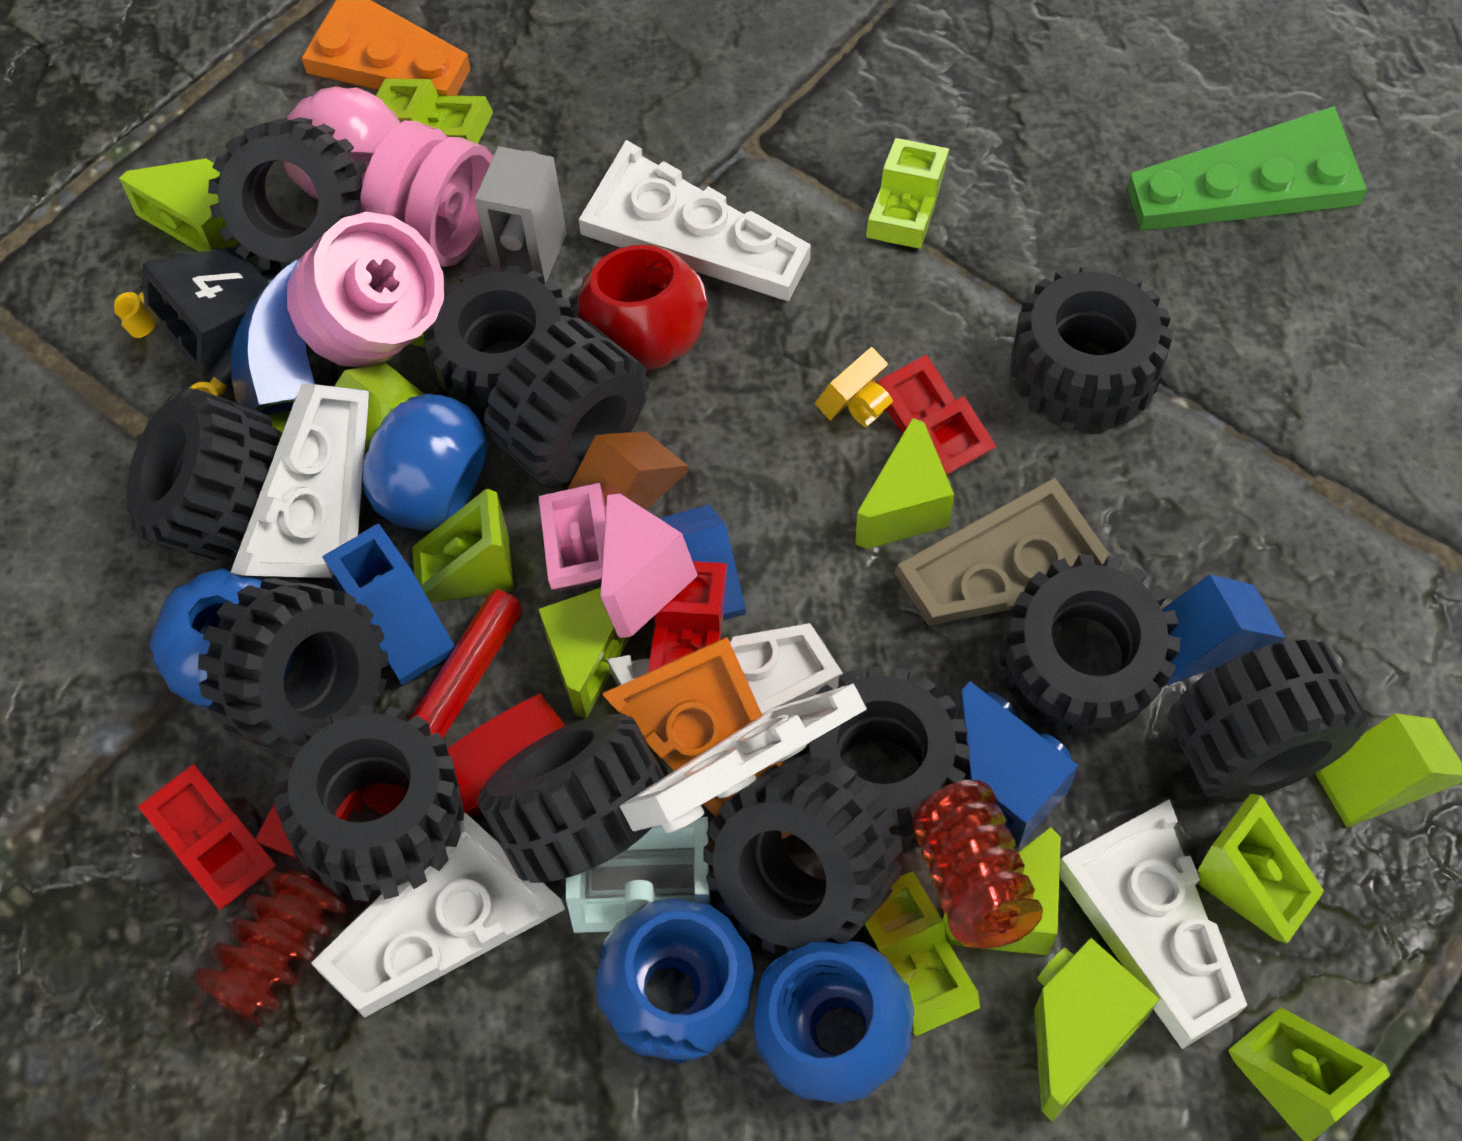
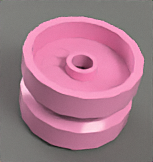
M404 120L390 129L375 149L363 181L360 195V213L370 212L391 215L415 228L433 248L440 266H455L468 256L482 235L475 196L494 156L483 145L461 137H447L440 129L418 121Z
M363 212L340 219L296 262L287 283V310L298 335L316 354L340 366L359 368L380 364L391 359L436 321L444 300L443 271L433 248L415 228L391 215Z

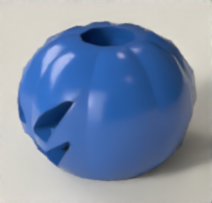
M425 394L411 397L396 406L384 417L381 426L375 431L363 462L364 492L374 510L398 527L421 532L436 529L466 505L478 483L489 450V441L484 427L469 407L453 398L442 395Z
M222 568L202 573L191 582L171 591L161 606L149 641L150 649L154 654L152 660L155 667L164 678L171 692L202 708H208L213 701L201 696L198 684L207 678L206 671L198 669L199 654H207L210 641L203 640L208 626L218 627L222 619L217 614V611L225 602L239 603L237 592L248 585L260 588L261 580H266L261 576L230 573L231 570ZM299 645L294 649L287 662L284 681L291 673Z
M674 898L647 902L634 913L617 922L602 942L595 976L598 1006L610 1021L623 1044L628 1046L634 1053L642 1056L659 1057L674 1063H684L688 1060L695 1061L707 1055L736 1035L750 1014L751 998L756 976L751 950L726 916L709 904ZM675 967L691 977L695 997L685 1011L670 1014L654 1007L649 1002L646 985L656 970Z
M831 938L822 943L809 942L805 946L795 948L794 951L790 950L787 954L775 959L762 975L757 991L756 1011L753 1022L757 1053L769 1067L779 1084L801 1099L841 1104L867 1098L881 1084L896 1075L909 1054L915 1011L909 985L897 973L887 957L864 942L848 941L846 944H840ZM847 1007L862 1017L865 1035L853 1049L841 1055H834L819 1045L816 1025L827 1011Z

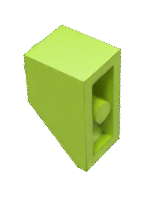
M205 158L129 170L119 177L137 216L198 252L226 247L233 248L238 243L236 238L226 242L219 230L227 227L223 217L214 219L212 217L210 206L218 203L219 199L217 194L208 193L209 180L219 177L220 172L212 168L214 163Z
M1092 938L1075 955L1066 947L1063 948L1046 965L1037 978L1044 986L1034 1008L1041 1111L1052 1122L1147 1020L1160 1000Z

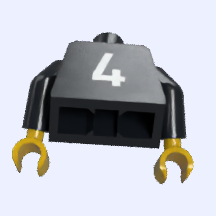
M232 247L203 252L177 251L168 258L143 263V282L139 286L142 292L139 295L133 292H126L119 295L114 301V312L122 320L121 326L132 337L142 338L148 335L157 323L201 377L210 373L214 376L210 383L198 382L189 388H196L226 399L223 395L229 387L234 389L231 374V356L239 323L254 299L282 271L281 266L258 272L248 259L245 260L235 252L237 249Z

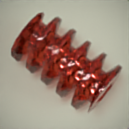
M964 780L953 783L930 795L919 806L913 818V833L921 846L922 857L930 869V879L939 892L938 900L948 916L947 924L954 938L969 947L993 948L1020 941L1031 933L1042 919L1043 907L1039 900L1033 899L1034 885L1029 876L1023 874L1025 868L1024 861L1019 852L1014 851L1016 842L1009 829L1005 828L1006 818L999 806L995 805L997 797L990 784L980 780Z
M287 869L288 873L276 870L267 871L263 877L262 882L272 897L251 894L245 905L256 922L245 919H234L228 929L240 946L217 943L211 951L214 959L223 971L199 968L194 975V979L200 988L209 997L237 1016L264 1030L265 1028L254 1014L255 1010L262 1008L279 1012L283 1006L271 990L272 985L279 983L296 987L300 981L287 964L289 960L293 958L312 962L316 957L304 940L306 935L311 934L329 938L332 934L331 929L320 916L323 910L344 915L349 909L339 897L310 877Z

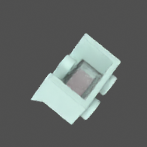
M700 817L689 825L668 834L664 832L661 825L652 827L639 841L616 857L586 872L566 878V902L574 933L611 932L617 922L631 915L647 902L677 898L711 905V891L706 879V875L711 872V865L703 862L704 846L710 842V836L706 834L709 828L708 817Z

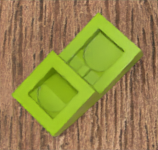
M385 78L376 94V97L380 98L389 109L396 113L400 123L404 120L418 121L440 129L447 137H461L477 144L493 114L486 96L439 95L431 79Z
M895 138L883 168L880 191L868 218L866 238L921 249L944 176L949 148Z
M912 871L899 877L892 885L891 889L893 892L861 929L869 946L886 956L897 973L909 985L915 1011L912 1032L916 1037L980 1009L977 989L946 939L944 921Z

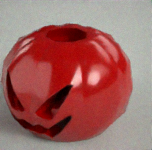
M632 245L619 248L604 256L583 277L578 295L576 318L591 323L640 362L649 372L665 368L672 361L684 357L700 339L707 311V295L699 274L691 269L689 264L684 262L677 254L656 246Z

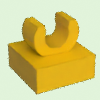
M873 347L869 348L830 382L814 404L830 421L848 406L854 419L867 428L893 402L888 392L874 382L888 363Z

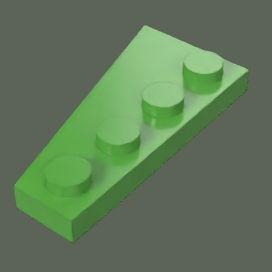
M1335 106L1130 174L1127 186L1140 231L1356 206L1362 204L1367 192L1366 185Z

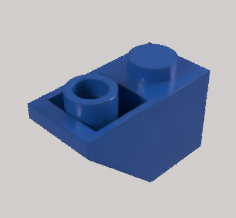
M379 523L322 556L337 590L355 597V603L366 605L374 614L370 623L381 626L385 637L379 644V649L388 652V667L401 686L450 656L455 645L412 570Z
M970 681L961 691L956 719H964L968 731L965 745L970 746L969 761L963 784L965 804L1019 848L1069 792L1078 764L1071 760L1070 753L1060 741L1046 733L1039 735L1018 719L1014 708L1003 697L993 692L986 694Z

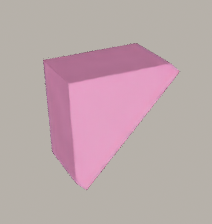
M600 483L539 496L547 574L551 590L561 592L602 583L606 506Z
M619 493L607 495L601 599L618 637L623 638L633 636L698 575L683 534Z

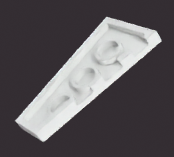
M627 140L579 218L581 235L621 248L632 245H650L670 250L689 264V267L695 272L788 302L810 261L809 243L752 211L745 214L727 205L726 196L710 187H707L704 191L682 179V171L664 161L660 165L653 163L642 156V149Z

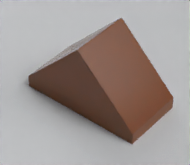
M646 431L601 434L595 436L568 489L600 483L605 506H607V495L620 493L646 510L688 473V465Z

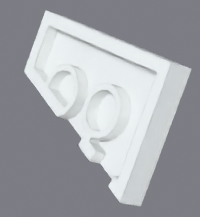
M301 384L230 573L244 576L332 578L322 556L358 536L369 391L316 384Z
M810 623L735 636L730 641L762 715L775 707L814 696L825 684H828L833 689L838 688V679L843 672ZM628 655L607 659L609 670L617 685H621L648 672L650 658L631 661V656ZM662 758L661 761L669 774L672 773L674 770Z
M854 683L775 707L620 805V808L632 831L659 825L662 826L666 834L677 831L704 814V810L701 807L703 803L715 796L720 799L742 790L757 779L755 773L769 765L777 764L803 750L807 743L865 711L866 707Z
M1167 800L1060 859L1059 877L1122 966L1160 999L1154 1010L1183 1049L1238 1016L1247 1006L1218 926L1216 923L1209 921L1195 886L1200 880L1191 856L1184 857L1173 828L1178 821L1170 800Z
M464 813V820L458 821L461 836L457 847L445 846L449 860L440 871L431 866L424 871L427 879L426 883L416 889H413L409 881L397 886L399 892L397 897L384 900L381 894L311 964L365 1018L565 910L562 900L543 883H530L529 880L522 881L519 879L501 845L471 817Z

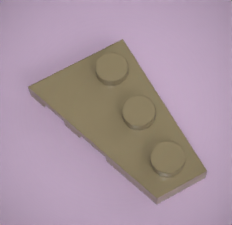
M1053 478L899 563L894 574L929 626L1012 610L1020 592L1024 591L1028 581L1039 571L1045 575L1051 563L1065 558L1069 566H1073L1078 555L1093 554L1095 565H1103L1110 554L1057 479Z

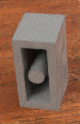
M498 146L475 196L490 267L495 266L496 271H506L508 265L521 267L522 274L525 275L534 270L544 275L546 284L567 234L554 157L541 155L533 151H521Z

